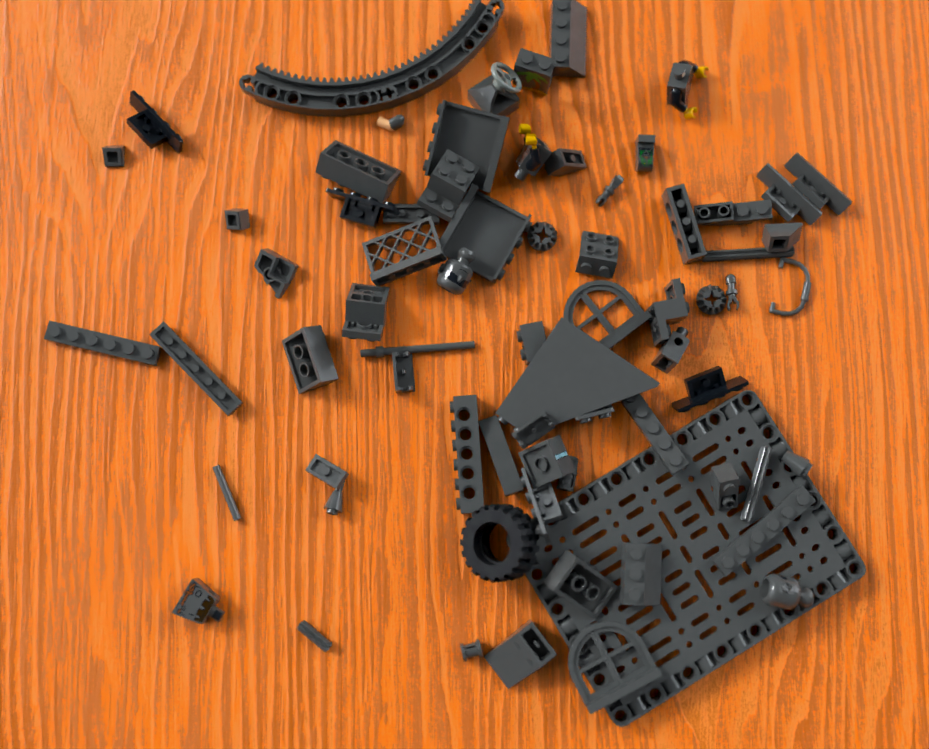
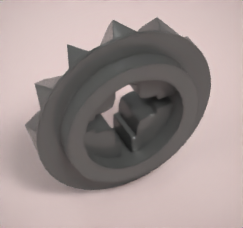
M546 221L537 222L530 227L527 239L530 246L535 250L547 251L555 245L557 231L553 225L548 224ZM544 230L548 238L545 237L542 243H540V236H537V234H541V231Z
M710 284L701 288L697 293V306L705 314H718L726 306L727 298L724 291L718 286ZM710 294L713 296V298L718 299L714 301L713 305L711 304V301L706 300L710 297Z

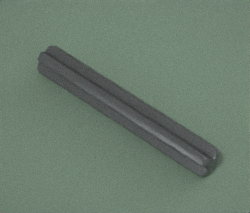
M761 446L740 517L743 521L752 522L772 453V448Z

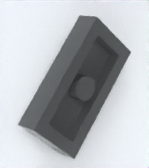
M317 454L305 469L306 472L336 490L340 489L349 475L343 469Z

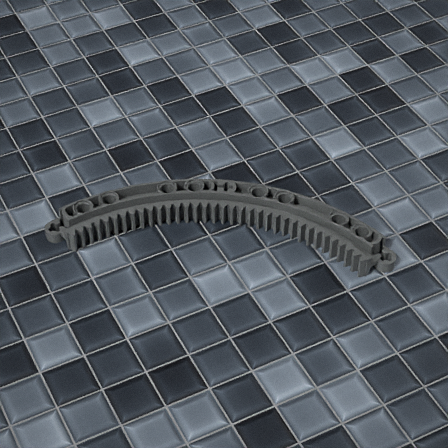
M472 0V4L469 3L468 10H465V15H461V21H456V26H452V31H447V36H442V41L437 40V46L432 44L431 50L426 48V54L420 52V58L414 56V62L408 59V65L402 62L401 68H398L396 65L394 66V71L390 68H387V73L381 70L379 76L374 72L372 78L367 74L366 79L360 75L359 80H356L355 76H353L351 81L345 77L344 82L340 78L337 79V82H334L333 78L329 82H327L326 78H323L322 82H320L318 77H316L315 81L312 80L311 76L305 80L304 75L299 79L297 74L292 77L290 72L285 76L283 70L278 73L276 68L271 70L269 65L265 68L264 64L260 63L255 68L257 71L255 76H242L239 80V85L242 91L254 97L255 101L297 114L346 117L394 108L438 88L474 59L496 31L499 20L504 13V3L502 0H490L488 5L481 3V0ZM496 6H499V9H497V10L495 11V15H494V14H493V8H495ZM466 46H472L473 48H472V49H467V48H465V47H466ZM431 75L437 76V78L431 79L429 77ZM251 82L252 86L255 87L254 90L251 86L246 88L245 83ZM413 85L418 86L417 89H411L410 87ZM272 94H277L276 97L269 98ZM292 100H298L297 103L291 104ZM362 101H368L366 105L360 104ZM346 103V106L339 107V104Z

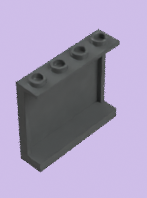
M443 100L442 104L439 103L437 108L438 122H434L432 128L434 138L433 141L429 142L427 152L430 153L429 159H425L423 165L425 176H431L446 150L449 149L480 167L472 183L478 186L480 190L490 193L510 118Z
M472 183L440 239L446 258L457 259L458 251L462 247L471 250L476 255L475 260L469 264L473 273L495 284L497 279L501 280L505 274L503 269L506 263L510 264L513 260L514 254L512 253L515 247L519 249L522 244L523 238L521 237L524 231L528 233L532 226V222H530L532 215L529 214L527 217L480 192L479 187Z

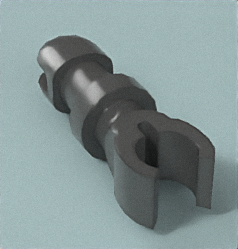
M616 175L611 180L609 186L604 188V192L599 195L595 203L597 204L601 200L602 202L599 204V207L603 206L607 202L608 197L615 193L614 190L624 181V178Z
M729 274L726 277L728 311L731 309L729 305L732 304V301L737 306L736 310L739 308V302L736 298L738 291L735 289L736 278L733 274Z

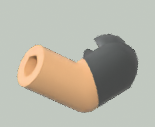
M400 114L390 120L379 117L377 125L389 131H394L403 126L405 118Z

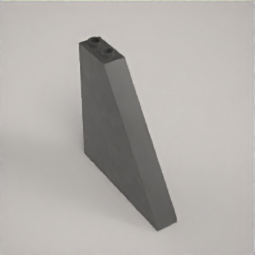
M561 317L496 411V414L499 415L497 419L505 425L510 423L514 426L513 430L516 431L538 414L545 411L554 425H557L576 416L584 415L656 388L660 383Z

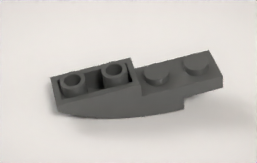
M771 199L733 203L731 201L694 206L697 225L752 224L754 221L772 220L773 218Z

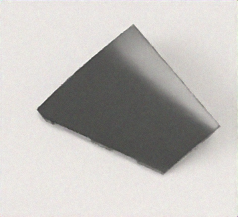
M269 248L260 250L254 267L263 275L266 284H270L275 291V297L280 299L290 285L299 265Z

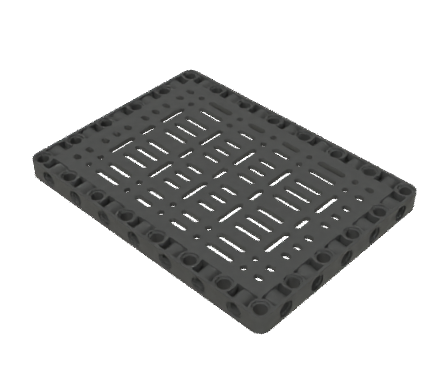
M751 390L736 394L670 434L672 440L689 462V466L661 484H657L656 479L669 472V470L652 446L559 501L558 504L563 519L555 521L552 525H545L550 542L546 543L544 536H539L540 540H537V545L540 546L539 552L535 553L537 560L535 563L530 564L532 568L529 572L524 573L569 649L577 634L594 621L620 622L636 632L652 621L660 619V624L640 636L647 649L667 636L671 637L670 642L650 654L654 663L676 649L679 650V654L658 667L663 676L604 707L610 719L619 727L632 723L865 575L866 566L808 474L802 477L801 475L797 476L791 469L789 472L786 471L785 463L781 458L787 450L792 453L793 451L758 396ZM743 396H746L749 399L748 405H745L743 403ZM711 415L717 418L716 425L710 422ZM741 427L745 429L743 434L738 433V429ZM764 429H767L769 431V438H766L764 436ZM678 435H682L685 438L683 445L678 443ZM726 436L730 437L729 442L725 440ZM748 440L753 441V444L750 447L746 446V442ZM713 444L718 445V449L697 462L693 461V456ZM761 446L772 448L767 469L771 470V474L764 478L752 522L741 520L742 510L731 517L727 516V512L731 509L718 511L714 492L711 490V470L703 475L700 472L701 469L720 457L725 456L726 461L722 464L731 463L739 477V487L742 485L745 488L743 492L738 494L739 505L746 500L751 482L741 462H746L753 474ZM734 449L738 450L737 455L733 453ZM647 454L653 458L651 465L645 463L644 457ZM614 474L620 477L618 485L613 484L611 481V477ZM689 476H692V477H693V481H692V482H690V481L688 480V477H689ZM778 482L779 487L774 489L772 487L773 483ZM676 484H680L681 488L668 497L664 496L666 490ZM644 486L648 487L647 492L643 491ZM799 486H804L816 502L802 512L797 521L793 520L786 526L796 545L792 546L781 530L745 560L751 570L750 574H746L740 565L732 571L735 573L734 578L723 585H719L718 581L725 576L719 569L715 572L710 571V568L715 565L711 560L739 538L741 530L770 512L763 500V496L766 495L773 507H776ZM697 489L702 491L714 511L713 516L708 513L697 495ZM580 494L587 496V503L585 505H581L578 501ZM631 494H635L636 498L623 507L618 505L619 501ZM652 499H655V500H656V504H655V505H653V504L651 503V500H652ZM686 501L691 502L690 507L686 508L678 514H675V508L682 505ZM640 506L643 507L642 513L630 520L626 518L628 513ZM606 509L611 510L610 515L606 514ZM660 511L665 514L677 534L676 539L672 538L659 517ZM696 513L699 515L696 521L686 527L682 525V522ZM595 516L599 518L597 523L579 534H572L573 529ZM531 518V523H535L536 526L539 525L538 520ZM616 521L619 523L617 528L613 526ZM651 523L654 525L651 531L641 537L637 536V532ZM718 523L723 525L729 535V539L726 540L717 527ZM703 526L707 527V531L693 540L690 538V535ZM803 527L808 528V531L805 534L801 533V529ZM602 529L606 530V534L584 548L580 547V543ZM830 529L833 531V537L831 539L828 537V531ZM507 534L506 542L508 547L510 548V537L509 534ZM623 534L627 536L631 543H648L660 536L662 541L658 544H662V552L666 549L670 551V554L662 559L661 594L676 619L671 621L660 603V605L652 606V611L633 623L626 624L628 618L647 606L631 605L623 611H619L618 607L622 604L620 603L619 585L605 605L608 609V614L605 615L601 611L595 620L555 593L543 581L554 567L552 560L557 557L560 558L566 549L572 550L575 556L600 573L621 560L623 542L621 536ZM560 537L565 538L564 543L560 542ZM778 543L781 545L779 550L760 562H756L755 558ZM818 544L819 548L813 551L812 546ZM552 545V550L545 552V546ZM615 546L617 548L615 553L597 564H590L593 558ZM681 546H684L691 556L692 561L690 563L686 561L680 551ZM715 546L719 547L717 553L707 559L702 558L705 552ZM800 553H803V555H804V558H803V559H800V557H799V554H800ZM826 557L827 561L821 564L820 559ZM787 561H791L792 565L779 574L787 577L799 574L800 578L797 581L799 582L800 589L809 588L812 590L814 600L809 607H803L798 603L793 609H790L788 614H785L784 609L766 605L761 599L760 589L762 581L768 573ZM852 563L855 566L853 573L850 572V565ZM808 566H811V567H812V571H811V572H808V570H807ZM621 567L605 577L611 582L616 581L621 577ZM534 569L541 570L542 575L539 579L532 578L531 573ZM681 569V575L668 583L665 582V577ZM696 570H699L713 592V597L710 598L695 575ZM755 581L759 583L758 587L754 586ZM689 582V588L676 596L673 595V590ZM819 584H821L823 587L821 593L817 592V586ZM743 589L746 590L744 596L732 603L729 602L731 596ZM697 595V601L684 609L681 608V604L684 601ZM751 602L754 603L752 609L738 616V610ZM561 604L562 611L554 614L552 612L553 605ZM721 605V610L717 611L716 606ZM704 613H708L707 619L696 626H692L691 622ZM725 618H729L728 624H725ZM756 625L757 633L752 635L750 629ZM712 626H716L717 630L704 639L699 638L701 633ZM680 628H683V634H679L678 630ZM615 632L598 633L599 636L602 634L606 635V639L602 641L606 650L609 648L615 650L622 646ZM592 637L585 642L580 651V668L601 657ZM690 641L692 643L691 647L686 646L687 642ZM634 646L611 657L616 670L619 666H624V670L618 673L620 677L644 666ZM723 646L724 653L718 656L717 649ZM636 657L637 662L633 663L632 658ZM604 661L583 672L594 692L614 682ZM690 667L691 674L684 677V669ZM602 674L603 681L599 684L595 683V676ZM657 688V696L651 698L649 696L650 691ZM618 710H624V716L621 719L615 718Z

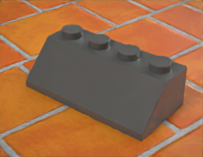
M552 0L549 57L556 59L551 76L585 78L587 7L576 0Z
M335 140L320 153L315 173L325 179L338 183L342 187H347L359 195L377 199L378 202L384 203L390 196L401 174V170Z

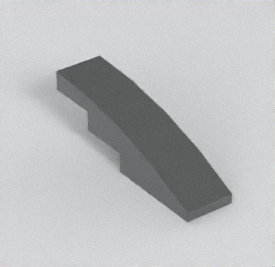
M497 415L478 421L505 497L524 491Z

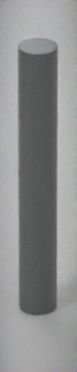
M220 465L212 467L233 520L241 519Z

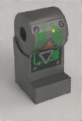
M639 134L635 140L636 171L652 172L655 135Z

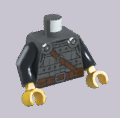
M682 60L678 63H673L667 84V104L672 105L683 113L684 118L687 120L696 118L693 113L698 112L696 107L687 108L686 105L694 73L696 78H706L707 76L704 75V71L709 70L707 66L698 67L693 62Z
M519 124V134H525V138H523L525 145L516 159L519 169L514 176L521 181H524L528 174L536 176L552 153L545 142L538 139L535 134H530L531 126L528 124Z

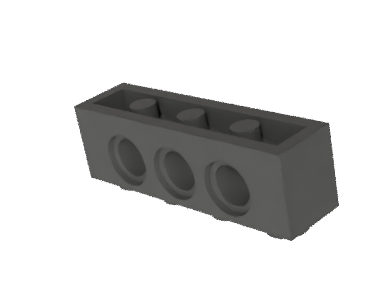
M680 184L666 188L661 196L683 265L701 261L707 253L685 185Z

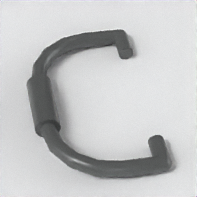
M781 257L778 268H783L784 262L798 266L805 275L800 299L801 303L795 310L780 311L775 309L776 303L771 302L769 312L781 316H792L798 314L804 308L805 303L808 302L812 283L810 282L808 269L801 262Z

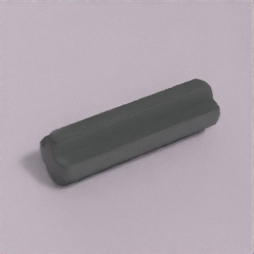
M303 620L298 625L297 630L321 650L327 652L330 649L332 642L309 623Z

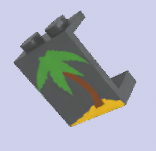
M520 48L514 71L521 80L522 88L547 96L553 78L551 75L556 59ZM512 80V85L516 86L515 81Z

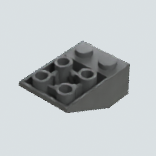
M530 619L488 652L484 658L509 689L555 657L557 653Z

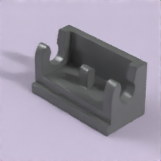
M392 352L396 393L415 392L412 354L410 352L402 354Z
M543 411L514 431L512 436L518 441L521 448L526 449L556 426L546 412Z

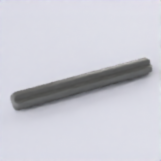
M793 246L787 252L767 253L765 247L706 251L707 255L702 259V262L792 257L795 251Z

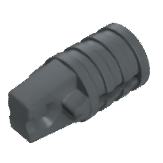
M569 456L575 471L560 477L556 488L574 492L578 458Z

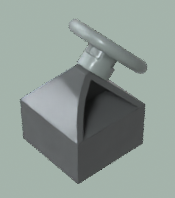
M495 62L491 66L492 75L468 90V101L474 109L507 116L519 107L520 99L516 93L521 91L522 83L512 68L504 63ZM512 80L515 81L516 87H512Z

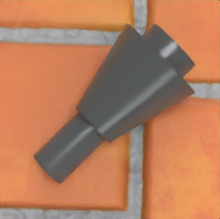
M344 483L339 490L335 489L323 507L327 510L326 513L335 516L338 513H342V490Z

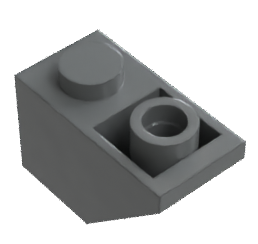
M803 223L765 224L761 240L767 253L787 252L799 241Z
M542 321L520 325L519 331H516L517 340L522 343L523 348L520 350L522 361L525 360L526 365L530 364L546 340Z
M731 463L712 466L711 484L718 511L738 507L739 477Z

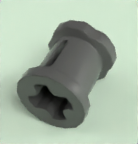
M476 639V642L460 644L464 662L472 657H483L479 639Z

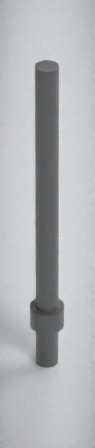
M466 341L388 348L376 346L375 349H362L360 353L361 357L376 356V358H382L384 355H392V352L402 354L405 352L423 353L474 349L475 342Z

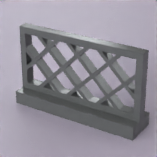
M431 216L362 243L371 272L370 277L376 286L384 285L447 260ZM430 223L431 228L428 234L420 232L423 225ZM405 232H414L410 241L403 239ZM418 234L426 237L421 246L414 243ZM390 238L397 239L393 248L385 245ZM429 239L436 242V248L430 250L425 248ZM401 241L408 244L404 253L396 250ZM376 244L379 248L374 255L369 252L368 247ZM412 246L419 249L417 255L413 257L408 255ZM383 248L391 251L386 260L379 257ZM394 253H397L402 257L399 262L394 264L390 261ZM376 261L384 262L382 269L375 271L374 265Z

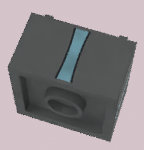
M560 435L518 452L533 489L575 471Z

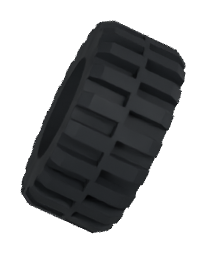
M490 504L475 510L471 514L472 518H467L465 522L467 526L462 528L461 532L463 539L460 540V546L463 545L462 557H466L467 561L465 563L467 567L473 568L471 570L472 573L476 576L480 575V578L485 581L503 582L524 576L525 572H529L532 568L530 564L535 563L537 560L535 553L539 552L540 546L537 545V540L540 539L539 534L535 533L536 525L530 522L531 517L528 513H523V509L509 504ZM497 524L502 525L506 529L511 543L509 554L503 562L493 555L489 544L490 534Z

